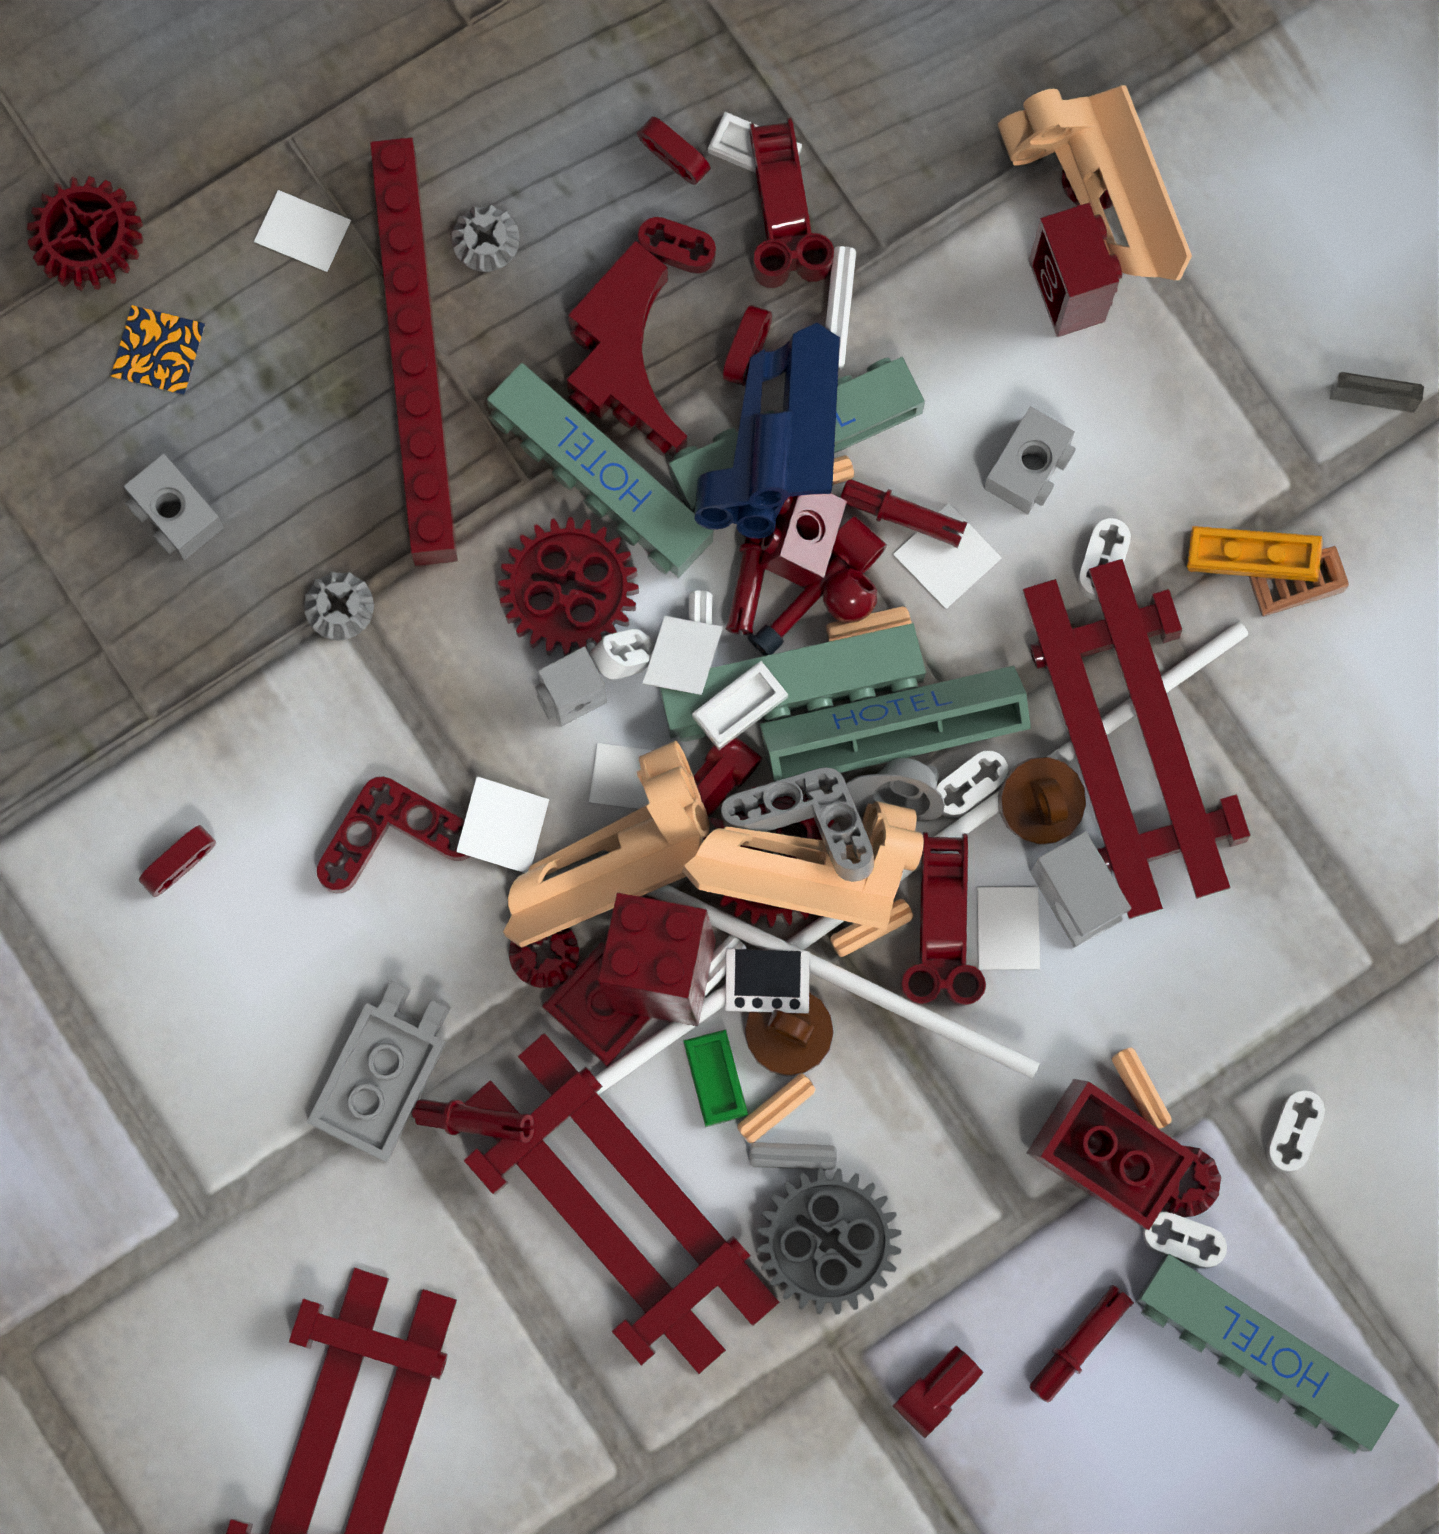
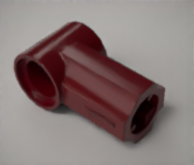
M738 737L720 750L714 745L704 759L706 762L693 776L708 818L722 804L735 786L739 788L752 775L763 757Z
M956 1345L924 1379L920 1377L892 1407L925 1439L953 1410L951 1406L979 1380V1377L984 1372Z

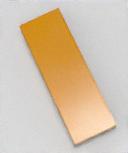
M1192 526L1187 568L1190 572L1318 582L1323 538L1322 536Z

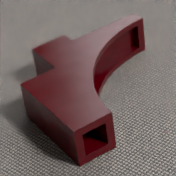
M635 241L568 315L569 328L572 330L570 332L571 337L586 350H589L591 347L594 348L567 379L568 393L571 394L568 398L584 414L587 415L591 411L600 419L613 407L612 413L616 419L627 428L632 429L633 426H636L647 435L645 441L655 452L662 456L668 453L674 457L675 454L687 448V435L675 425L657 400L648 380L642 353L647 319L655 299L662 287L668 282V267Z

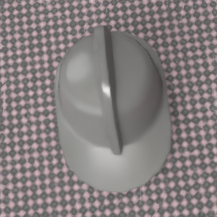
M896 758L888 762L877 774L858 776L846 783L858 814L861 817L864 816L868 803L873 804L875 801L914 809L917 816L916 821L928 822L939 818L944 813L945 801L941 793L936 790L938 781L937 768L925 765L914 759Z

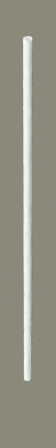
M1239 621L1161 675L1166 693L1247 637L1248 631L1245 626ZM1131 698L1101 718L1106 735L1136 715ZM1071 740L1047 757L1065 762L1066 764L1076 758ZM999 791L934 837H962V833L968 834L999 812ZM930 851V852H931V853H941V852H943V851ZM921 859L914 871L903 869L900 881L921 867ZM821 916L786 942L804 950L844 921ZM726 984L704 999L699 1024L725 1006ZM671 1022L594 1076L603 1086L597 1094L600 1095L696 1026Z

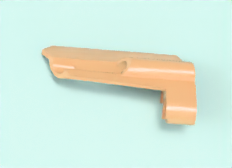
M1121 85L1089 97L1062 100L1058 89L1044 90L1026 99L1023 104L1025 110L1012 113L998 123L1000 134L1014 166L1026 165L1054 152L1056 153L1080 205L1090 202L1094 215L1100 214L1102 216L1108 235L1104 242L1109 255L1116 254L1122 273L1141 277H1161L1170 280L1181 279L1192 255L1126 85ZM1106 189L1129 246L1118 245L1114 239L1099 200Z
M677 741L639 756L641 770L637 771V776L644 787L650 804L538 861L529 867L528 872L517 877L508 895V907L512 915L503 931L508 939L521 948L613 909L617 893L640 897L686 877L682 871L683 867L696 856L703 838L708 836L709 818L704 804L701 802V797L687 758ZM602 850L610 852L543 881L546 875Z
M875 801L873 804L868 803L862 821L872 845L874 868L872 873L861 881H846L838 876L822 840L728 826L725 829L718 828L711 832L699 847L696 856L684 865L682 871L698 890L886 930L903 869L914 871L920 862L923 851V835L921 832L915 831L917 816L914 809ZM741 845L748 846V847L750 846V847H755V848L764 849V850H768V851H773V852H778V853L787 854V855H791V856H796L797 859H795V858H790V857H786V856H781V855H776V854H772V853H767V852H763V851L753 850V849H749V848H744V847H740V846H741ZM847 845V859H850L853 864L859 863L860 859L856 858L852 845Z

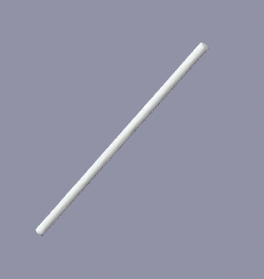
M669 885L647 893V895L660 901L707 909L712 926L762 950L805 951ZM810 953V973L1031 1079L1034 1078L1040 1065L1039 1062Z

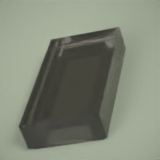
M1341 372L1337 375L1331 386L1330 400L1414 413L1423 400L1424 386L1417 383Z

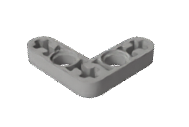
M827 767L818 768L734 794L723 802L721 812L724 829L728 826L767 832L814 817L833 867L839 877L846 881L856 882L867 878L873 871L874 856L872 845L841 773L835 769ZM827 785V788L832 790V793L824 794L822 790H819V787ZM802 791H806L809 801L803 802ZM780 796H790L796 801L791 808L786 810L776 809L772 806V802ZM764 803L765 814L761 815V809L758 805ZM743 811L748 818L740 820L735 813ZM836 817L847 818L852 823L848 829L839 832L831 830L827 825ZM851 843L856 858L860 859V862L856 864L847 859L846 846Z

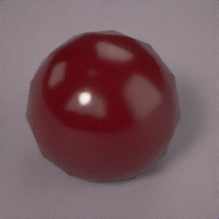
M851 568L844 569L828 579L824 587L823 602L826 610L836 620L846 623L858 622L865 619L874 610L877 604V589L871 580L860 571Z

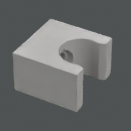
M1087 831L1039 857L1030 872L1074 948L1120 923L1123 920L1121 915L1131 910V906Z

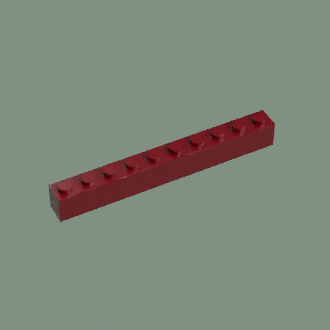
M413 137L372 141L370 145L411 554L415 566L458 562Z

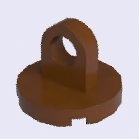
M1049 757L1028 758L1013 766L998 793L999 813L1006 827L1019 838L1035 844L1056 843L1071 835L1081 822L1086 807L1085 788L1078 774L1065 762Z
M810 992L809 1013H785L776 1009L773 1012H749L745 1028L747 1045L755 1061L770 1073L787 1077L804 1074L820 1065L830 1050L834 1033L831 1015L823 1002Z

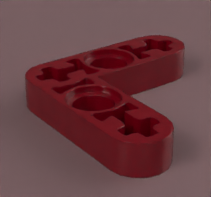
M384 776L375 777L365 784L321 857L317 866V877L322 886L329 892L337 894L349 891L356 884L389 826L447 859L464 861L471 856L456 852L457 848L455 851L450 850V841L445 836L438 833L436 841H432L429 838L438 830L441 818L448 820L443 824L444 829L455 835L463 829L465 820L390 778ZM387 787L390 788L389 796L393 802L390 805L386 803L380 805L376 816L383 820L380 825H377L372 818L359 814L362 808H365L370 813L375 805L374 797L371 795L374 790L382 792ZM423 807L431 812L432 821L428 828L417 831L408 825L407 818L413 809ZM363 823L371 828L372 837L368 844L357 847L349 843L347 834L353 825ZM340 845L350 854L361 856L357 863L349 857L344 866V870L348 874L346 880L338 878L334 883L329 882L331 876L327 871V867L329 865L337 867L344 857L342 852L337 851Z

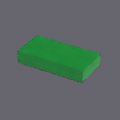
M722 1030L683 1040L705 1128L747 1117L748 1111L727 1031Z

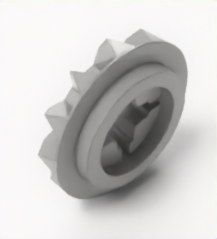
M491 204L488 207L480 208L473 206L469 212L458 217V221L452 230V246L457 258L465 266L475 271L490 272L506 266L514 258L519 247L520 238L517 224H515L507 211L503 212L496 209ZM495 226L492 235L497 246L484 242L481 246L478 245L476 247L478 236L474 228L487 232Z
M331 571L328 575L315 579L314 584L308 593L305 594L304 612L310 626L325 638L332 640L350 639L360 634L371 621L374 611L372 594L366 583L350 572L335 573ZM328 593L332 596L335 595L339 599L345 595L349 596L346 606L351 615L350 618L338 610L328 614V610L332 607L327 595Z

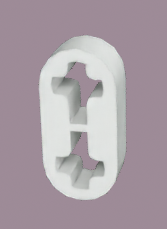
M1108 518L1100 521L1091 534L1078 575L1079 590L1085 597L1091 600H1098L1095 588L1092 587V579L1086 577V575H1090L1089 569L1098 566L1099 563L1106 564L1119 559H1123V562L1125 561L1131 534L1125 523L1118 519ZM1109 530L1117 532L1116 539L1121 541L1122 544L1115 543L1110 555L1102 554L1105 540L1100 538L1099 535L1106 536Z
M630 629L605 636L591 650L590 657L599 673L609 679H620L643 672L649 666L655 644L644 632Z
M982 751L938 784L936 790L941 793L944 800L947 795L945 791L947 788L955 792L966 785L970 790L964 793L961 798L963 806L958 808L954 803L948 806L945 805L942 815L950 819L960 818L999 790L1008 774V764L1005 758L994 751ZM984 762L987 766L995 763L998 766L995 773L997 780L993 782L987 777L978 784H975L972 779L980 773L981 766L979 763Z
M1306 1090L1298 1091L1284 1102L1266 1150L1268 1162L1277 1171L1283 1173L1294 1172L1303 1167L1307 1162L1325 1114L1324 1103L1317 1094ZM1304 1100L1310 1102L1309 1110L1315 1113L1314 1118H1306L1302 1122L1300 1129L1295 1128L1294 1125L1298 1113L1292 1110L1293 1104L1299 1105ZM1292 1134L1297 1136L1293 1151L1298 1153L1299 1157L1298 1159H1291L1285 1164L1281 1162L1282 1154L1276 1151L1277 1145L1284 1146L1287 1144Z
M1160 1212L1150 1230L1144 1228L1142 1230L1144 1243L1149 1249L1164 1256L1171 1254L1181 1262L1198 1268L1206 1269L1218 1265L1223 1261L1227 1252L1226 1240L1221 1232L1173 1213ZM1163 1221L1169 1222V1231L1181 1235V1241L1167 1239L1163 1245L1157 1243L1158 1235L1151 1232L1152 1226H1160ZM1206 1236L1211 1237V1245L1217 1248V1254H1210L1205 1260L1199 1258L1200 1250L1187 1245L1188 1239L1202 1241Z

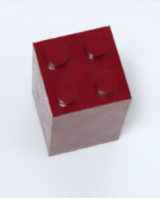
M623 893L616 894L598 979L611 1010L692 1026L699 1025L716 943L707 909Z

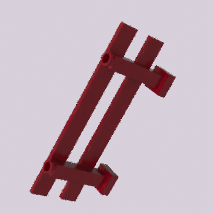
M1119 559L1089 569L1104 620L1072 629L1056 579L1024 588L1022 591L1038 638V642L1029 645L1036 669L1043 667L1048 669L1104 842V847L1097 850L1109 871L1114 873L1119 888L1131 906V910L1126 912L1128 919H1133L1163 909L1148 862L1181 852L1195 897L1198 899L1231 888L1216 841L1227 838L1230 847L1246 843L1251 835L1237 794L1220 799L1217 804L1218 810L1206 814L1149 641V637L1160 634L1163 643L1180 639L1182 627L1170 590L1167 589L1152 594L1150 606L1139 609L1123 559ZM1113 648L1115 649L1171 821V825L1141 834L1138 833L1082 661L1083 657Z
M543 1033L518 1055V1058L551 1094L545 1102L531 1113L534 1118V1125H524L522 1127L534 1129L532 1139L527 1143H522L517 1140L493 1137L498 1143L487 1153L484 1154L480 1149H476L463 1161L494 1195L509 1183L503 1175L517 1164L645 1312L633 1325L626 1318L612 1330V1333L642 1366L656 1353L650 1345L664 1334L696 1372L700 1374L726 1349L692 1312L691 1309L718 1286L750 1324L754 1326L780 1302L745 1263L751 1255L734 1236L727 1241L721 1236L597 1094L603 1086L586 1067L578 1072L549 1037ZM491 1080L464 1103L465 1106L520 1114ZM569 1117L573 1119L699 1264L694 1271L673 1289L544 1142V1139Z
M354 1268L338 1319L323 1315L324 1305L306 1299L302 1300L289 1342L311 1349L313 1341L329 1345L268 1534L308 1533L364 1357L398 1368L344 1534H383L432 1378L440 1380L446 1365L448 1354L441 1352L457 1299L423 1289L407 1340L373 1330L389 1278ZM231 1519L226 1534H251L253 1524L239 1519Z

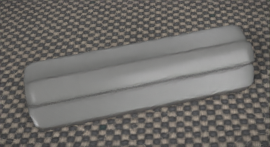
M754 1142L750 1146V1165L753 1167L816 1170L822 1168L823 1170H833L837 1163V1150L833 1145Z

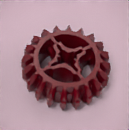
M91 176L87 177L84 186H80L77 178L71 177L69 182L71 188L64 190L62 185L55 183L54 190L57 195L52 198L50 195L42 193L40 197L45 208L32 207L31 213L37 221L27 223V230L29 234L33 235V237L28 239L27 243L30 250L36 252L33 259L37 266H45L43 271L48 278L51 279L58 275V282L63 287H66L74 280L76 289L81 292L86 285V281H91L93 288L99 290L101 288V278L107 277L111 284L116 283L117 279L114 272L117 269L129 274L130 267L125 259L138 260L139 252L134 246L143 244L144 238L137 231L142 228L143 223L140 216L134 215L137 207L133 201H126L127 195L123 189L119 188L113 191L111 182L106 179L97 188L96 181ZM86 206H94L105 209L106 211L103 212L101 209H99L98 211L92 213H86L81 211L79 208ZM67 215L68 223L66 227L58 232V238L53 240L57 224ZM77 221L82 224L84 229H89L94 246L90 245L87 238L81 237ZM118 227L114 243L104 253L102 248L105 239L113 234L112 229ZM78 254H86L92 260L74 261L64 256L68 255L71 258Z

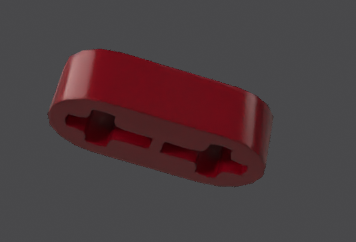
M651 116L638 130L637 136L645 147L688 183L696 185L711 169L708 161L700 152L660 119Z
M662 217L649 218L639 228L638 243L664 264L690 273L699 274L709 270L715 262V242L709 234ZM657 230H662L664 232V239L674 243V245L660 241L657 247L651 246L650 237L647 234L655 235ZM697 244H702L704 246V253L707 256L700 255L697 261L690 259V251L680 246L694 249Z
M753 305L747 308L723 370L724 380L746 386L750 357L763 349L772 322L771 311Z
M202 825L194 827L156 859L141 874L139 882L153 897L161 895L214 848L216 844L215 839Z

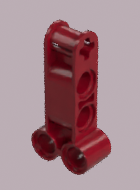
M787 118L784 123L755 127L754 123H749L751 149L767 239L754 252L753 275L755 280L766 288H777L788 280L790 271H796L802 279L809 282L823 280L831 271L834 247L826 236L820 233H812L792 118ZM814 250L821 252L826 260L821 264L811 265L804 260L803 255L808 251ZM767 257H776L783 262V267L777 271H769L761 265V261Z
M923 832L919 964L905 970L901 976L899 983L900 992L905 999L918 1005L926 1004L935 999L940 990H944L947 998L954 1004L962 1006L973 1004L985 993L986 981L979 969L975 966L966 965L968 834L962 833V837H928V833ZM930 851H957L959 854L931 853ZM923 972L931 978L932 989L927 996L919 997L910 991L908 982L913 973ZM959 973H968L976 981V990L969 998L960 997L953 990V980Z

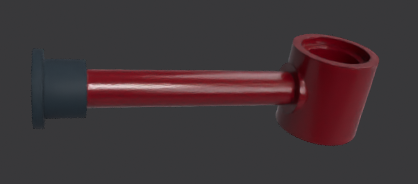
M856 516L852 517L838 530L832 549L835 558L828 564L824 578L808 585L770 626L765 624L756 635L750 634L747 637L750 643L764 656L774 654L784 643L782 639L784 635L823 595L824 587L832 575L840 570L850 568L864 574L883 554L887 544Z

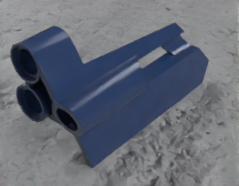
M816 322L793 333L790 340L781 348L771 352H766L764 349L750 357L733 468L706 472L697 479L694 519L701 527L718 530L724 529L733 523L737 524L736 528L743 536L756 539L765 538L772 535L775 531L776 518L788 497L831 494L833 487L839 336ZM785 372L783 412L760 413L762 382L776 378Z

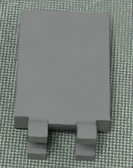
M392 980L378 1008L369 1003L365 1004L306 1122L385 1162L389 1161L411 1116L412 1109L415 1108L416 1102L419 1100L447 1043L436 1037V1034L450 1011L449 1008L430 1000L421 1022L400 1012L411 990Z

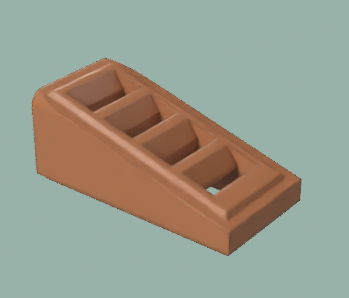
M1336 546L1322 549L1320 565H1325L1330 582L1325 584L1319 569L1318 582L1312 581L1314 586L1312 589H1307L1305 581L1293 580L1297 592L1295 595H1290L1285 579L1249 576L1262 617L1344 593L1349 586V582ZM1274 579L1281 600L1273 602L1267 580Z

